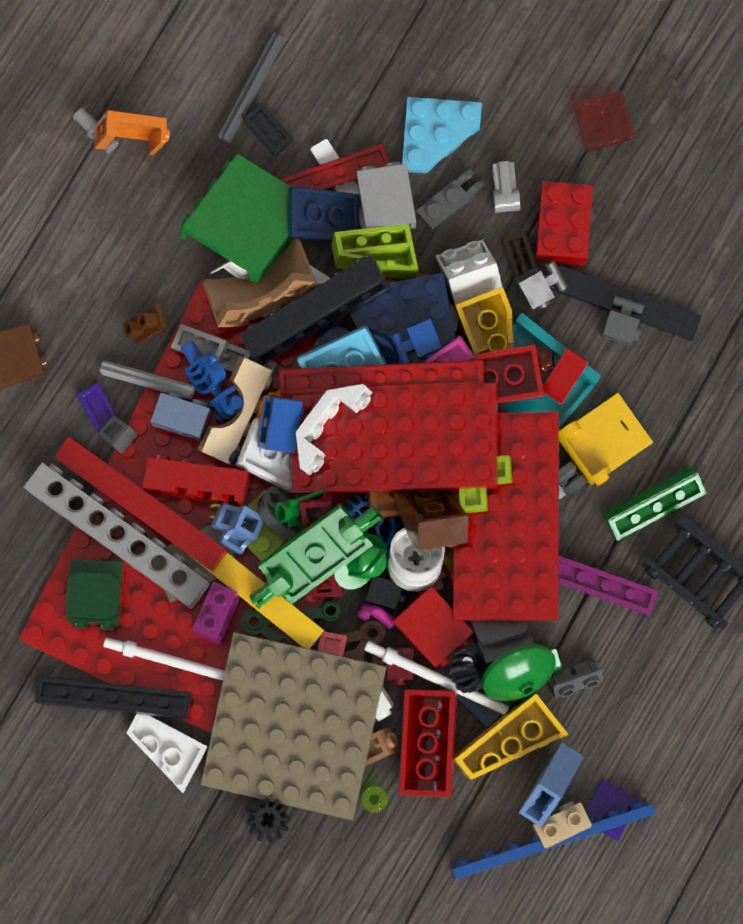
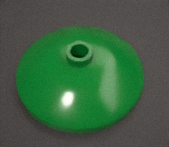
M530 644L512 649L498 657L486 669L482 677V688L488 697L498 701H515L526 698L537 692L548 682L554 672L556 658L551 649L544 645Z

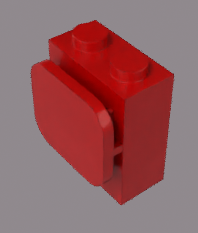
M432 586L392 622L414 649L433 668H436L438 665L443 668L450 662V654L457 647L460 650L464 649L472 641L469 636L474 633L464 621L453 620V609Z

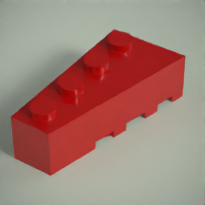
M155 455V458L148 457L142 486L145 492L219 505L227 503L235 507L246 506L251 481L248 471L222 468L213 464L200 465L185 459H181L180 462L172 461L170 457Z

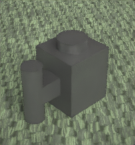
M615 295L612 305L622 309L620 313L610 311L602 338L631 346L633 341L638 342L642 327L638 326L640 319L630 317L632 311L641 314L644 304Z

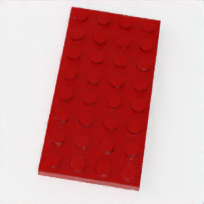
M496 383L370 390L372 394L370 395L371 400L364 409H360L358 413L340 402L336 415L331 419L328 418L323 425L324 429L321 435L311 441L312 445L325 454L323 458L324 463L317 472H313L310 476L300 468L298 447H296L295 453H292L291 493L294 495L310 494L324 489L325 492L360 493L498 488V387ZM325 393L293 395V399L303 402L304 415L299 423V427Z
M559 412L498 413V456L509 455L511 457L512 483L498 484V488H487L488 511L467 513V543L458 544L454 547V621H559ZM454 489V497L460 504L459 489Z

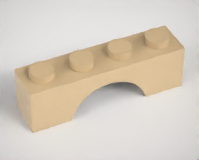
M239 357L229 380L236 387L243 405L227 423L207 427L198 446L199 451L230 464L231 459H236L240 451V446H238L242 436L245 437L251 427V423H249L252 413L256 414L261 403L259 398L263 389L267 390L270 386L272 370L244 357Z

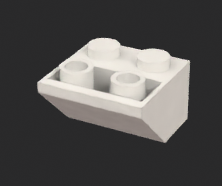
M483 240L472 241L460 248L449 249L442 254L436 255L440 271L444 274L447 290L455 305L502 287L497 263Z

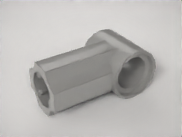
M502 161L493 164L494 212L520 211L519 189H516L514 162Z

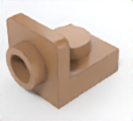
M390 728L372 734L366 766L399 752L398 740Z

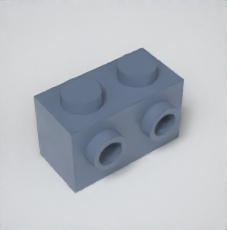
M170 391L168 394L160 393L151 419L152 425L201 441L211 415L210 408L206 407L207 404L195 399L192 402L182 400V395Z

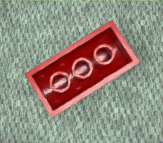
M404 690L399 795L452 797L457 705L456 691Z

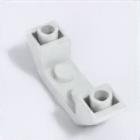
M360 384L327 390L296 431L300 468L311 476L313 472H317L324 463L323 458L325 457V454L312 445L311 441L321 435L324 429L323 425L328 418L331 419L336 415L340 402L356 413L369 404L372 392L365 385Z

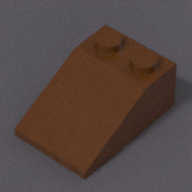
M448 489L392 491L408 538L418 551H430L433 548L445 546L455 547L458 544L467 543L468 514Z

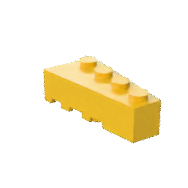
M534 693L524 698L454 755V762L466 778L472 780L569 734L539 696Z

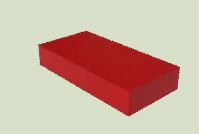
M568 347L543 385V393L558 403L563 404L590 361Z

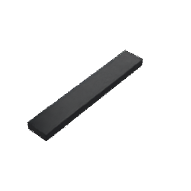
M559 265L558 269L568 287L559 292L554 284L550 288L552 291L609 312L611 310L618 313L621 312V307L612 305L615 295L644 304L641 314L632 311L630 317L640 319L639 322L693 341L702 316Z
M39 676L35 702L44 705L189 720L193 694L185 691Z

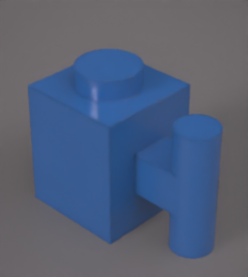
M431 319L407 328L410 339L403 342L400 333L391 336L401 363L412 362L408 354L412 350L416 351L419 359L424 358L426 361L442 349Z

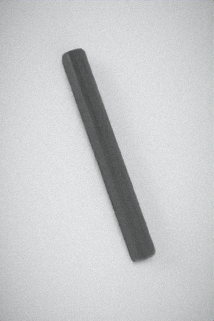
M272 33L218 134V138L221 141L231 143L242 122V118L246 115L285 42V38L282 35Z

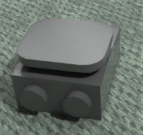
M469 621L486 669L504 653L520 646L535 644L527 621Z

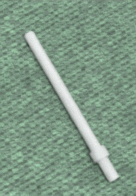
M106 637L104 647L123 652L124 656L131 658L137 656L223 681L225 670L137 646L136 642L129 640L123 642Z
M367 641L365 645V651L382 658V661L389 665L395 664L442 687L456 691L457 694L500 714L505 715L508 711V705L491 699L478 691L463 694L460 690L456 689L452 679L398 655V651L390 647L386 649L371 641Z

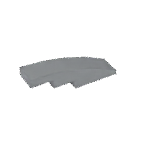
M182 324L171 345L172 349L183 353L180 348L194 340L203 355L210 351L216 355L225 372L232 374L240 356L257 363L251 357L249 351L231 345L226 340ZM270 361L263 366L272 370L270 376H272L273 380L278 365Z

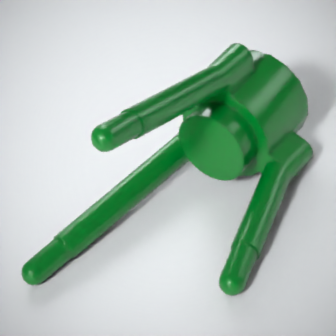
M321 489L297 499L277 503L275 506L276 519L280 523H287L289 528L303 527L302 521H298V517H301L300 501L313 500L317 496L323 495L325 490Z

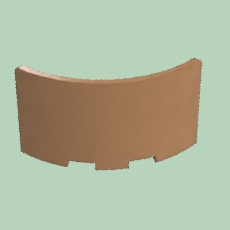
M295 238L279 255L258 285L250 282L249 278L239 279L230 277L205 279L203 286L217 326L238 327L249 325V320L263 316L267 318L271 312L282 309L294 298L308 293L315 285L316 280L301 241Z

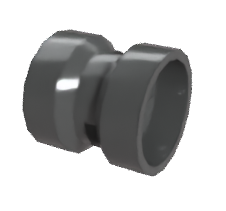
M572 461L559 470V483L563 486V492L567 497L588 482L583 475H579L576 471L577 467Z

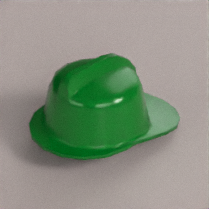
M367 534L373 540V546L334 573L338 585L352 590L360 588L371 578L379 576L384 571L387 564V550L385 543L380 537Z

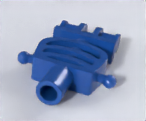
M194 340L190 341L180 348L191 364L185 369L187 379L198 393L207 394L212 392L215 398L206 407L210 409L215 407V419L223 422L242 407L243 401L239 396L232 395L237 390L234 385L225 391L220 387L225 381L226 375L223 366L217 360V356L211 351L203 355Z

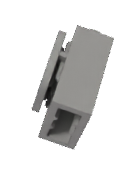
M392 162L386 164V167L366 166L361 168V171H357L359 199L365 229L409 224L410 229L416 228V217L407 164Z

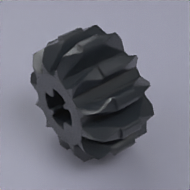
M464 648L450 655V662H448L449 674L452 677V682L455 683L456 689L460 690L463 694L476 692L481 689L482 677L486 667L483 663L484 659L480 658V653L473 648Z
M265 798L264 808H262L258 801L254 803L255 807L259 810L257 813L253 810H248V814L255 816V820H246V824L256 825V827L249 831L251 835L255 834L258 830L261 831L257 838L258 841L261 842L264 835L267 834L268 843H272V833H275L279 840L283 838L278 831L279 828L288 832L289 828L281 824L282 821H290L291 817H281V814L287 811L286 806L278 811L276 810L279 800H275L273 806L270 807L269 799ZM266 813L269 816L271 814L275 816L273 820L274 826L271 828L268 825L266 827L262 825L264 821L263 815Z

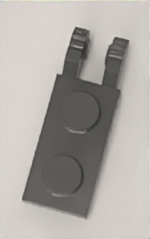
M471 169L463 173L457 180H453L416 210V213L431 231H434L465 206L484 187V183L479 181L467 192L462 189L461 186L475 174Z

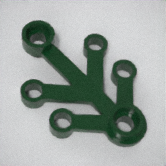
M301 598L295 601L292 605L296 606ZM334 601L325 602L321 608L300 610L311 620L322 618L328 623L335 622L341 614L340 606ZM327 607L335 609L333 616H329L326 613ZM251 609L243 614L241 627L247 634H261L269 640L278 642L284 639L288 644H291L289 637L279 636L268 627L275 624L259 611ZM253 617L259 621V624L255 627L249 624V620Z

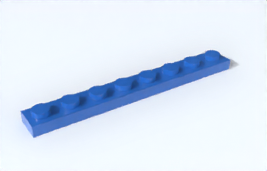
M645 801L630 805L631 811L621 814L620 809L606 813V819L596 822L595 817L590 818L589 820L592 824L590 828L548 848H544L539 836L530 838L531 844L522 846L521 842L505 846L507 851L497 854L496 850L480 854L482 859L472 862L471 858L456 862L457 868L452 869L454 878H462L654 815L656 813L653 804L646 806Z

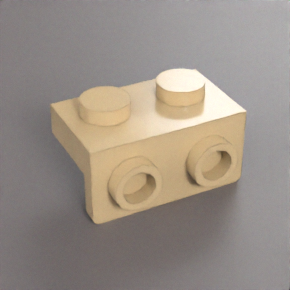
M573 801L558 807L559 813L553 816L549 815L542 827L537 824L532 826L544 848L555 845L592 826L581 802L574 805Z

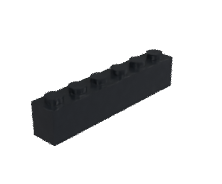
M370 254L367 257L358 259L354 265L346 270L335 273L333 278L315 285L305 295L294 298L282 309L271 312L267 318L259 323L250 325L240 335L251 357L259 365L263 366L392 287L379 264Z

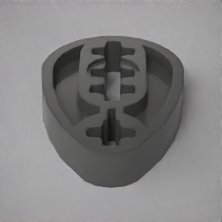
M278 486L268 488L259 499L257 505L258 512L267 526L284 538L291 540L303 531V527L289 528L287 523H280L275 516V506L277 503L300 497ZM307 508L308 515L317 521L318 518L311 508Z

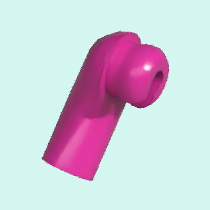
M372 604L362 605L361 610L357 612V616L364 622L369 621L372 616L388 629L393 626L392 622L396 619L383 607Z

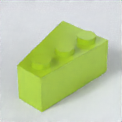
M409 224L334 232L331 247L336 268L346 270L354 265L358 259L371 254L379 264L385 277L400 280L416 278L418 265Z

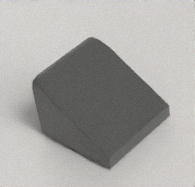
M115 415L98 433L103 440L120 453H123L137 437V433Z

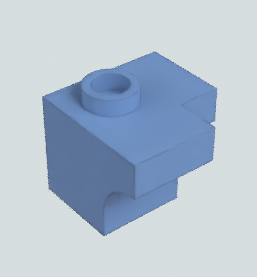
M222 503L218 508L211 527L221 532L217 543L239 556L243 554L245 548L251 542L256 541L264 521L258 513L246 506L235 507Z

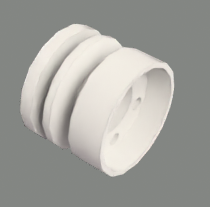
M404 527L396 533L391 541L388 560L390 578L397 586L407 591L418 592L428 589L436 583L440 576L445 547L433 548L430 551H418L408 538Z

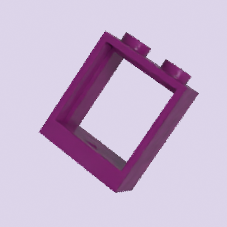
M216 582L212 583L192 629L197 637L221 646L240 601L238 592Z

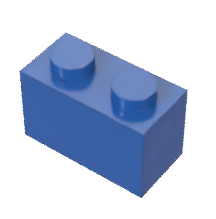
M265 395L257 447L265 450L295 453L297 447L296 431L304 415L303 402L291 398Z

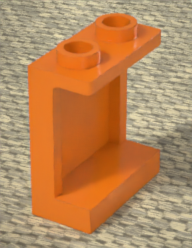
M107 110L96 123L95 149L105 150L115 137L148 141V155H154L169 140L170 128L167 127V118Z

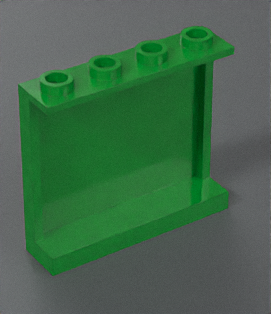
M237 154L233 161L228 160L221 171L223 174L220 178L213 179L208 187V194L198 199L192 215L187 214L181 222V239L184 240L188 235L249 272V281L258 285L292 239L288 237V187L290 186Z

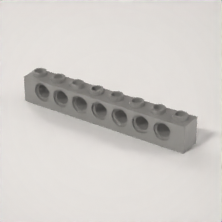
M44 463L40 464L24 486L30 494L159 587L164 588L191 610L210 585L205 580L208 575L197 567L191 570L184 565L187 560L176 552L170 555L164 550L165 544L155 537L152 540L145 537L143 534L146 531L134 522L131 526L124 522L125 516L115 508L109 511L103 507L104 501L94 493H91L90 496L82 491L84 487L73 478L70 481L64 479L61 476L64 472L52 463L49 467ZM55 484H62V492L56 496L51 495V488ZM75 499H83V506L79 510L71 509V504ZM95 514H104V520L101 524H92L91 520ZM117 528L125 530V534L120 540L112 538V533ZM144 543L145 551L140 555L133 554L134 545ZM157 557H164L166 559V565L161 570L153 568V561ZM178 572H185L187 574V580L182 585H177L173 581L175 574Z

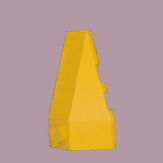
M503 287L454 306L465 337L474 355L513 348L512 309Z

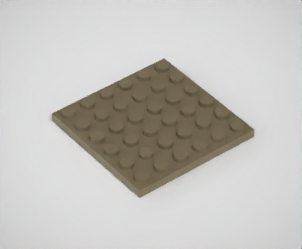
M234 632L201 785L262 800L268 798L271 802L279 800L280 804L354 820L387 666Z

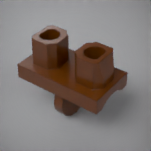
M155 304L124 322L123 329L126 338L134 337L135 343L139 344L157 334L164 333L168 328V319L162 315V304Z

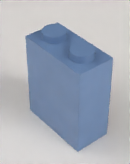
M561 743L542 771L519 813L542 827L565 793L584 756Z

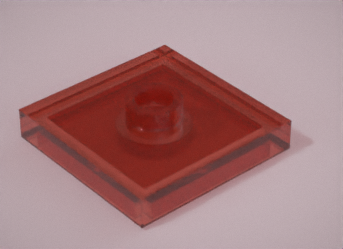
M622 91L573 104L587 152L635 139L636 136Z

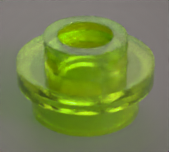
M373 786L364 791L362 804L367 811L377 813L382 811L387 805V794L382 788ZM372 795L379 796L380 801L378 804L373 805L370 803L369 799Z

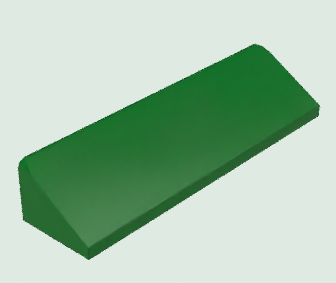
M690 467L604 512L603 516L615 539L618 541L705 495L706 491L698 472Z

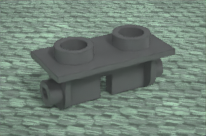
M590 659L574 665L575 675L571 674L569 668L552 674L548 681L550 686L553 687L554 698L569 697L578 690L594 688L600 682H603L602 669L599 668L597 660L591 661Z

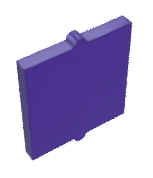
M602 780L585 812L589 819L595 817L596 822L606 819V813L620 809L621 814L631 811L630 805L640 801L625 793L623 788L618 789L607 781ZM627 824L602 832L618 841Z

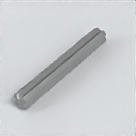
M106 360L102 362L100 367L102 375L165 393L169 391L174 392L189 400L193 398L195 393L193 385Z

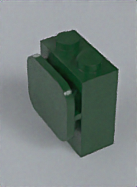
M70 559L66 594V622L72 624V628L88 629V625H98L99 630L112 631L114 626L121 625L125 570L123 562Z

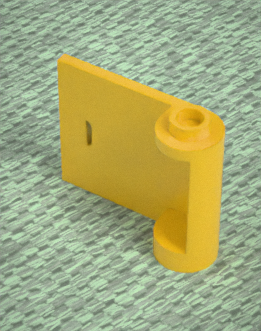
M619 393L578 421L568 424L559 431V441L588 483L590 485L595 483L597 487L610 478L608 476L610 472L653 443Z

